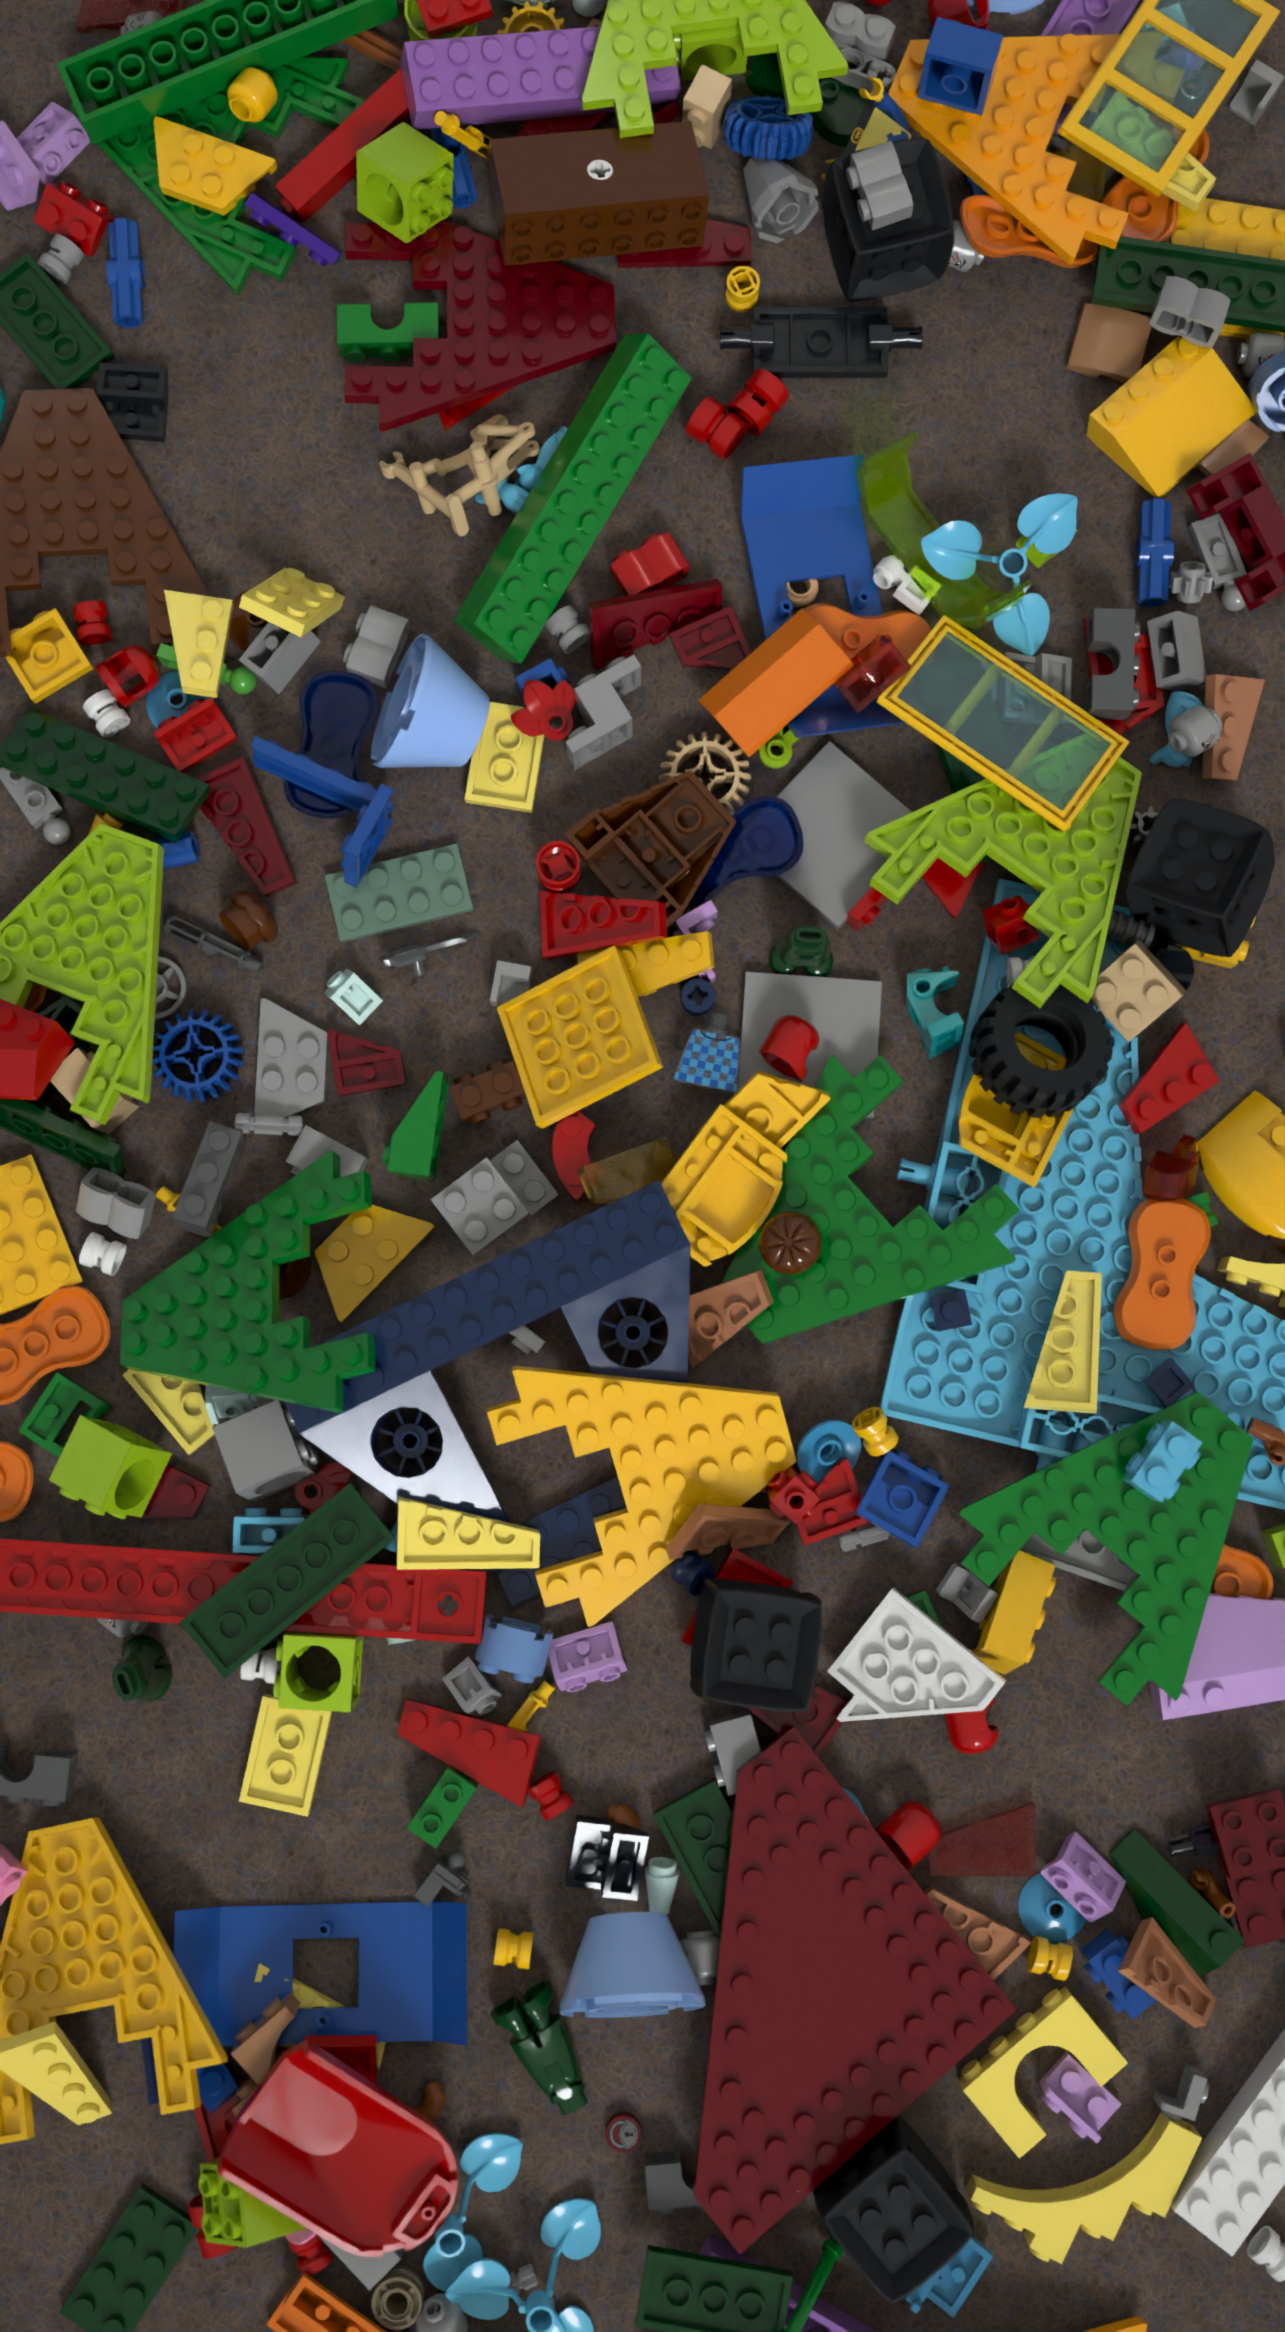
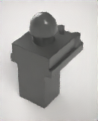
M455 1850L449 1854L448 1858L441 1855L416 1890L414 1897L428 1907L443 1886L459 1898L467 1897L470 1893V1887L467 1884L469 1874L460 1868L463 1867L466 1860L464 1852Z

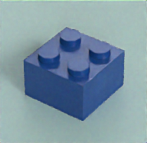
M937 17L925 53L917 98L982 116L993 83L1004 35L994 33L988 29H979L965 25L956 20Z

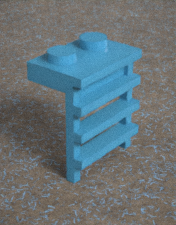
M972 2235L967 2244L955 2257L906 2297V2301L912 2305L910 2309L917 2314L923 2301L928 2297L954 2318L993 2258L994 2252Z

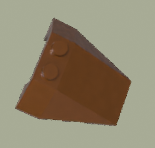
M690 770L651 786L650 789L634 796L630 795L622 798L619 802L591 811L566 832L564 836L576 849L588 869L615 899L649 900L666 904L668 928L682 916L737 821Z

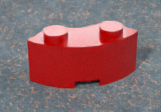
M579 1111L557 1121L552 1143L553 1160L558 1176L567 1192L578 1203L600 1178V1174L591 1164L588 1154L589 1142L596 1130V1125Z

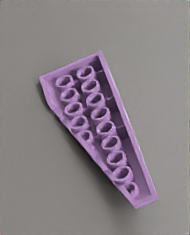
M1209 1593L1180 1697L1175 1701L1149 1679L1152 1705L1161 1718L1168 1720L1285 1700V1598L1273 1597V1600L1255 1599L1253 1596L1246 1595L1226 1597L1217 1593Z

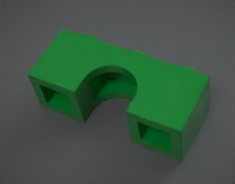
M438 302L404 303V318L393 329H382L374 324L371 304H337V345L341 358L346 357L350 361L360 362L364 361L366 357H380L385 361H395L400 356H413V338H441V316Z

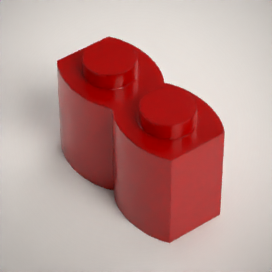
M669 532L662 535L654 533L642 542L641 548L633 551L626 549L617 554L610 565V574L622 594L628 596L668 588L689 575L690 565Z

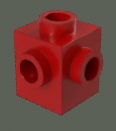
M1020 895L1004 899L1000 903L981 911L987 937L1001 955L1040 939L1038 929L1023 919L1031 905H1028Z
M791 1465L785 1471H778L765 1487L771 1501L768 1505L778 1517L784 1519L787 1516L796 1524L801 1518H808L816 1510L817 1502L820 1500L815 1489L818 1483L805 1470L799 1472Z

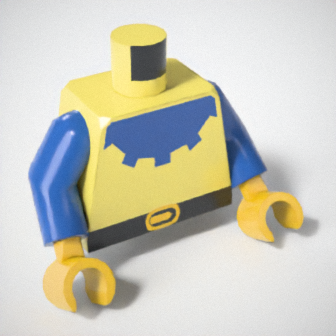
M867 77L873 83V90L870 94L863 88L859 89L860 96L873 100V104L867 102L842 156L888 141L894 142L912 138V135L909 133L910 125L899 105L884 90L883 83L878 78ZM829 159L825 162L831 164L836 159ZM822 174L821 178L825 181L826 174Z

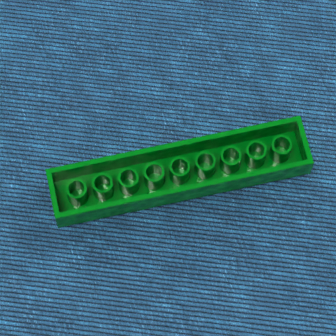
M206 0L56 63L88 138L91 144L94 145L149 122L155 116L161 117L227 89L245 68L254 67L268 72L399 17L396 0Z
M649 333L624 335L453 619L457 625L500 660L522 664L692 379Z

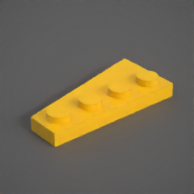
M708 931L618 947L621 950L637 997L650 995L657 992V989L672 983L676 984L715 967L712 933ZM604 950L577 955L578 964Z

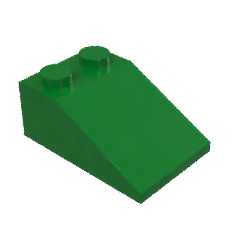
M442 1071L434 1073L393 1133L391 1144H385L383 1165H387V1171L394 1176L436 1181L449 1079Z

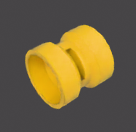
M738 266L731 270L727 277L726 302L736 312H748L758 302L760 278L753 268Z
M879 1407L865 1409L852 1421L851 1426L858 1437L864 1439L863 1445L871 1456L883 1455L893 1449L898 1443L899 1437L892 1426L887 1425V1417Z
M499 1928L494 1965L505 1966L513 1962L518 1968L529 1970L534 1932L523 1931L516 1935L510 1929Z
M1036 1935L1032 1940L1028 1956V1971L1039 1975L1043 1972L1049 1973L1053 1979L1066 1981L1072 1965V1946L1062 1942L1055 1945L1049 1943L1047 1938Z

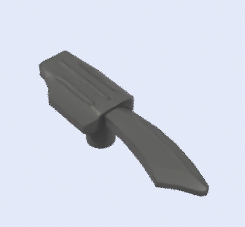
M466 932L426 945L422 943L412 944L393 950L389 954L380 956L379 959L384 966L402 967L411 964L413 975L421 976L427 973L424 959L428 958L427 952L467 942L477 936L478 932Z

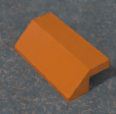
M801 608L698 701L722 726L731 740L750 757L854 665L824 628Z
M306 2273L289 2288L266 2324L275 2332H386Z

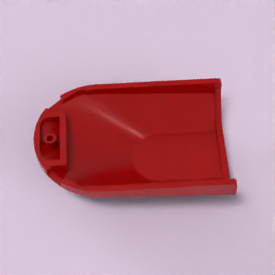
M308 2039L284 2051L240 2110L217 2161V2172L223 2178L337 2247L364 2257H383L385 2252L402 2248L408 2251L423 2243L445 2221L453 2206L458 2187L457 2165L452 2147L443 2132L433 2122Z

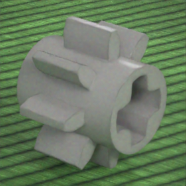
M1186 561L1180 564L1178 572H1170L1168 588H1172L1171 593H1176L1178 601L1197 603L1201 601L1203 593H1211L1213 577L1210 576V571H1205V564L1196 561Z
M1152 806L1149 807L1148 812L1142 815L1137 811L1134 813L1133 819L1137 824H1131L1129 834H1135L1132 843L1133 847L1138 844L1143 845L1149 831H1143L1144 826L1151 828L1158 816V813L1153 812Z

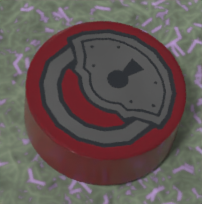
M628 2112L614 2114L606 2125L608 2145L620 2153L634 2150L641 2140L639 2120Z

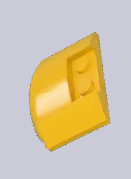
M1019 1032L1014 1034L1017 1047L1022 1055L1032 1064L1047 1070L1066 1069V1058ZM973 1074L965 1090L959 1112L960 1147L1034 1188L1074 1108L1068 1112L1063 1111L1060 1115L1054 1117L1046 1116V1112L1040 1118L1029 1117L1028 1111L1024 1110L1019 1115L1010 1111L1011 1106L1005 1102L1000 1105L994 1101L995 1095L989 1089L985 1092L979 1084L982 1080L981 1074Z
M1255 1090L1194 1145L1195 1151L1200 1153L1204 1168L1202 1173L1206 1181L1229 1211L1258 1233L1266 1237L1271 1235L1285 1239V1116L1281 1113L1282 1110Z
M721 1104L699 1129L697 1135L661 1182L690 1243V1257L703 1267L711 1265L710 1261L730 1255L758 1230L777 1200L783 1181H781L783 1162L787 1163V1154Z

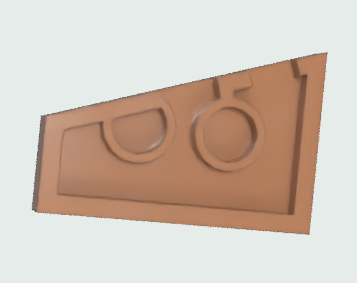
M1221 674L1206 675L1205 707L1213 709L1219 715L1223 728L1219 742L1203 752L1202 779L1219 781L1237 780L1265 682L1264 679Z
M762 1269L689 1295L688 1360L691 1368L700 1364L774 1303Z
M698 1504L665 1549L669 1560L681 1558L683 1551L697 1549L699 1555L712 1553L715 1547L728 1544L731 1545L733 1550L773 1544L790 1521L787 1516L781 1519L771 1509Z
M929 1886L924 1891L993 1981L1032 1943L1026 1936L932 1886Z
M1153 1917L1141 1920L1118 1971L1194 2028L1206 2026L1217 1999Z

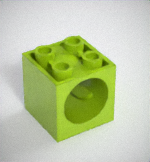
M737 26L673 34L677 67L681 81L694 80L702 64L725 76L746 72L747 56L743 57Z
M405 122L400 123L356 151L357 211L406 244L452 214L453 153Z
M80 1415L49 1481L61 1487L59 1493L76 1501H79V1499L85 1501L84 1507L95 1514L104 1516L107 1512L120 1519H126L127 1515L142 1518L172 1453L122 1425Z
M294 1631L285 1633L283 1640H278L276 1649V1661L282 1662L281 1675L275 1677L273 1690L274 1698H279L278 1708L351 1712L359 1702L364 1636ZM311 1646H321L328 1649L340 1664V1682L339 1680L335 1681L328 1690H316L309 1687L298 1674L297 1658Z
M219 2158L200 2163L199 2190L203 2201L202 2229L206 2242L247 2248L307 2229L220 2176L217 2172V2161Z

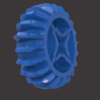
M755 95L752 98L745 96L742 100H734L732 104L727 106L723 119V139L726 140V145L732 148L733 151L736 153L742 152V155L745 157L752 156L756 160L761 158L767 161L770 159L781 161L784 158L791 160L794 156L799 157L808 150L813 134V117L810 115V112L788 115L785 100L781 99L780 96L777 98L770 97L769 95L766 97Z
M191 1009L188 1011V1020H185L182 1014L177 1013L175 1014L177 1022L175 1026L169 1021L163 1023L165 1028L169 1030L166 1035L159 1031L155 1033V1036L162 1040L161 1045L153 1044V1051L159 1053V1056L153 1057L152 1065L161 1067L153 1074L158 1079L166 1077L162 1081L161 1087L165 1090L173 1087L172 1095L176 1098H179L184 1093L185 1100L192 1102L197 1092L199 1101L206 1102L207 1091H209L212 1097L217 1099L220 1097L219 1090L217 1089L219 1085L226 1091H229L231 1086L225 1080L228 1077L234 1080L240 1078L237 1073L232 1071L233 1066L238 1068L244 1067L243 1061L234 1059V1056L245 1053L243 1047L233 1046L241 1040V1036L238 1033L230 1034L234 1026L230 1022L222 1025L223 1017L216 1014L210 1020V1012L203 1010L198 1020L196 1011ZM200 1029L215 1032L223 1047L205 1046L203 1037L200 1035ZM189 1032V1034H186L187 1042L185 1046L178 1051H173L172 1054L177 1040ZM197 1046H199L198 1049L203 1053H208L199 1057V1063L192 1059H187L196 1054ZM223 1058L218 1071L206 1080L209 1065ZM172 1065H189L191 1074L195 1078V1083L182 1081L176 1075Z

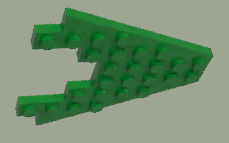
M301 57L266 72L273 79L278 98L274 107L260 122H245L233 114L227 97L228 88L165 114L160 118L240 146L249 126L279 139L293 111L336 129L365 100L340 89L350 69L347 59ZM72 102L68 111L73 113L82 125L80 118L77 114V111L74 107V104ZM153 120L96 143L102 152L235 294L240 295L252 268L283 282L297 253L296 248L292 244L239 222L250 194L239 199L237 205L223 216L162 193L159 186Z
M834 1055L828 1059L815 1088L828 1092L831 1095V1099L790 1139L784 1151L787 1154V1163L783 1162L781 1179L783 1184L777 1200L758 1230L737 1249L722 1283L762 1269L774 1303L747 1324L748 1328L762 1344L1011 1264L1017 1260L995 1234L1017 1216L1021 1210L997 1184L942 1230L920 1204L893 1227L849 1178L875 1155L853 1128L905 1083L881 1055L855 1078ZM787 1211L799 1212L811 1218L819 1228L822 1237V1249L818 1260L805 1272L795 1275L781 1274L770 1268L762 1258L759 1249V1237L763 1226L773 1216Z
M333 1150L329 1151L257 1204L249 1206L239 1217L122 1301L120 1365L130 1370L337 1413L343 1412V1379L375 1372V1337L369 1333H363L311 1347L310 1320L301 1316L279 1322V1265L310 1257L311 1224L372 1208L371 1176L365 1171H360L340 1177V1156Z
M1194 1392L960 1508L957 1513L982 1535L959 1562L989 1587L1033 1533L1038 1535L1057 1553L1063 1555L1085 1529L1137 1574L1115 1600V1603L1142 1625L1097 1681L1126 1706L1129 1705L1149 1679L1172 1699L1177 1701L1181 1694L1254 1439L1202 1394ZM1162 1420L1173 1421L1203 1442L1198 1448L1201 1454L1194 1466L1189 1470L1185 1468L1177 1479L1180 1482V1486L1169 1500L1164 1498L1162 1502L1151 1500L1125 1482L1123 1477L1127 1473L1125 1468L1129 1460L1135 1453H1140L1146 1445L1147 1441L1145 1439L1151 1428L1156 1423H1161Z

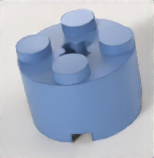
M1282 351L1264 361L1255 371L1248 384L1249 398L1256 413L1268 428L1276 432L1285 431V351Z
M485 1615L481 1644H478L475 1659L479 1662L478 1669L490 1674H499V1670L513 1673V1679L525 1683H533L534 1678L543 1676L554 1632L548 1629L544 1635L540 1633V1625L503 1616L501 1623L493 1622L494 1615Z

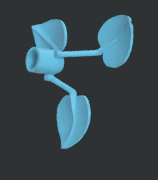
M1056 493L1031 501L1021 511L1017 522L1019 532L1029 539L1020 550L1008 549L999 557L978 553L982 547L981 534L974 525L966 521L958 520L946 523L921 540L922 550L929 564L939 574L948 579L963 580L970 578L975 572L976 560L997 563L1000 573L1005 577L1012 578L1015 600H1006L998 606L993 617L994 630L1005 644L1028 656L1034 655L1042 645L1049 627L1050 612L1045 599L1040 594L1029 593L1021 598L1019 576L1027 568L1028 562L1025 553L1033 543L1035 548L1044 554L1059 553L1071 543L1076 531L1078 499L1074 495Z
M495 2132L478 2136L465 2147L461 2154V2169L470 2176L465 2183L459 2213L457 2215L453 2213L448 2214L445 2221L434 2233L435 2242L428 2248L423 2260L427 2279L444 2293H446L447 2287L467 2265L475 2260L483 2259L480 2242L475 2236L464 2234L462 2224L466 2221L465 2213L471 2187L475 2181L477 2186L485 2192H498L508 2187L515 2179L520 2167L523 2143L513 2135Z
M572 2198L558 2203L545 2215L541 2225V2239L547 2246L555 2248L545 2291H534L528 2296L526 2301H523L515 2289L508 2288L510 2284L508 2269L497 2260L483 2258L473 2261L460 2272L447 2287L446 2297L451 2303H458L462 2312L482 2320H493L506 2314L509 2308V2296L518 2305V2311L526 2313V2325L531 2332H594L591 2318L587 2312L576 2305H569L558 2314L555 2310L552 2296L560 2253L562 2252L569 2259L578 2260L589 2256L598 2246L601 2237V2225L596 2203L586 2198Z

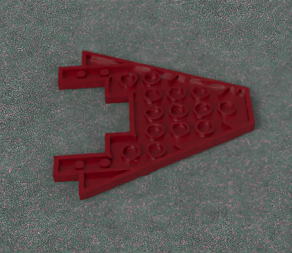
M441 220L407 244L376 223L345 222L346 260L413 261V289L447 290V338H413V367L345 366V403L379 404L380 432L394 429L615 351L614 285L553 261L505 266L500 241L471 231L468 227L458 226L445 220Z

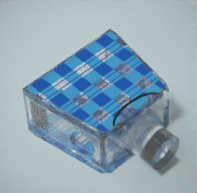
M710 1013L706 1030L692 1029L674 1073L672 1084L733 1096L738 1091L740 1038L727 1035L730 1016Z

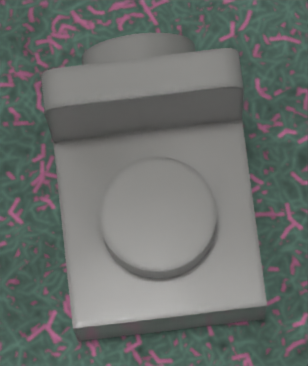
M470 1656L442 1678L463 1711L475 1717L484 1716L491 1712L497 1705L496 1701L503 1696L499 1689L492 1686L483 1671L478 1669L476 1661Z

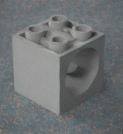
M279 1400L270 1402L212 1427L235 1493L252 1502H257L319 1475L315 1466L319 1464V1458L312 1444L307 1445L305 1437L299 1434L286 1404Z

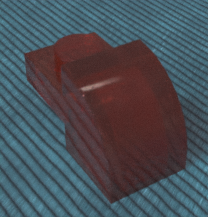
M1183 1134L1171 1154L1157 1150L1145 1169L1143 1197L1158 1201H1172L1184 1198L1194 1191L1200 1154L1195 1152L1197 1138Z

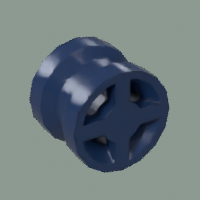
M704 979L688 981L681 991L680 1002L683 1009L693 1016H701L711 1010L715 1001L713 986Z
M687 1551L674 1563L671 1569V1577L678 1584H684L686 1591L691 1595L698 1596L701 1593L704 1579L715 1578V1569L707 1562L702 1563L700 1556L694 1551Z

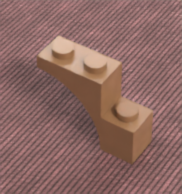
M292 1992L282 2000L278 1997L272 2000L262 2011V2018L255 2024L252 2021L247 2022L234 2036L236 2042L231 2055L250 2076L236 2091L238 2096L232 2108L236 2116H238L245 2103L276 2063L278 2038L285 2027L295 2018L301 2003Z

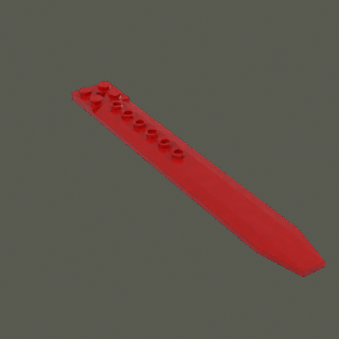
M0 1538V1612L180 1624L185 1617L260 1556ZM364 1563L283 1631L481 1644L487 1571L462 1569L397 1570L396 1565ZM446 1595H452L453 1601L459 1603L458 1609H453L451 1615H445V1610L438 1606L439 1601L445 1600Z

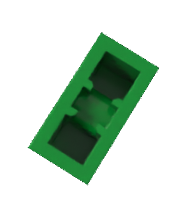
M447 1765L410 1820L407 1829L436 1849L476 1791L479 1782Z

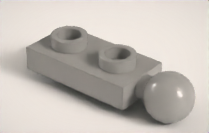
M1220 514L1191 523L1189 531L1201 563L1206 565L1205 571H1210V576L1213 577L1211 589L1224 587L1221 601L1227 610L1239 611L1243 609L1246 603L1234 581L1247 573L1236 544Z
M1 768V781L30 824L35 829L44 824L43 835L51 844L61 845L67 842L71 835V828L67 821L55 817L64 809L51 790L35 781Z

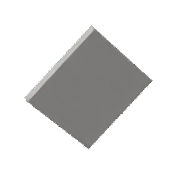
M829 741L737 838V841L839 930L847 921L848 912L872 887L869 885L871 878L888 860L864 843L867 833L912 813V811Z
M745 972L737 1091L757 1071L797 1082L771 1067L759 1053L775 1022L785 1015H795L807 1020L816 1028L820 1036L817 1050H811L805 1061L807 1074L802 1082L797 1083L815 1088L828 1059L832 1055L855 1078L878 1057L882 981ZM874 1110L866 1118H873Z

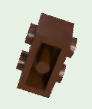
M501 1059L487 1065V1072L474 1077L473 1072L454 1080L455 1085L449 1087V1090L464 1123L471 1121L472 1125H476L490 1119V1113L503 1108L504 1112L523 1105L522 1099L527 1097L513 1061L506 1063L505 1059Z

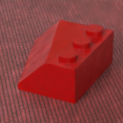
M0 999V1099L37 1101L75 1042L57 1021Z

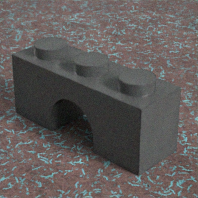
M1093 608L1087 618L1086 652L1102 653L1110 659L1113 665V673L1108 675H1092L1085 687V711L1096 719L1126 720L1133 709H1137L1139 690L1134 688V676L1138 674L1140 658L1139 655L1134 654L1135 642H1138L1140 636V622L1135 621V609Z
M209 1121L172 1216L178 1228L208 1238L212 1236L223 1208L221 1199L226 1181L230 1174H236L246 1146V1140L242 1131Z
M0 1745V1795L5 1796L6 1801L21 1803L26 1802L27 1798L41 1800V1805L60 1806L62 1802H66L74 1795L78 1752L43 1749L35 1755L31 1774L22 1776L13 1772L8 1764L9 1745Z
M680 2151L645 2153L648 2211L656 2210L661 2214H669L675 2212L678 2208L692 2207L698 2211L704 2210L694 2197V2177L689 2176L684 2171L681 2164Z

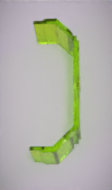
M915 431L872 454L857 471L861 497L865 502L864 512L868 516L867 519L895 557L902 561L910 572L913 581L938 614L957 620L956 622L959 625L978 629L1018 605L1026 596L1025 592L1032 585V582L1029 579L1011 591L1004 593L988 589L975 572L970 578L952 580L939 574L929 564L923 553L921 540L941 526L912 490L907 452L919 436V433Z

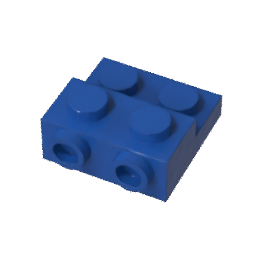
M894 1449L893 1452L889 1451L881 1455L867 1481L868 1486L853 1513L913 1548H918L950 1485L941 1481L943 1476L929 1467H924L923 1470L911 1464L913 1459L909 1455Z

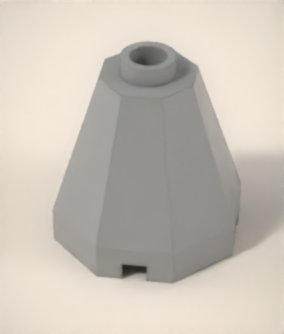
M751 157L743 168L752 226L757 236L761 239L778 243L785 240L781 234L792 228L794 235L802 232L819 210L818 202L815 199V196H818V189L813 181L783 161L776 159L767 161L761 158L756 160L755 157Z

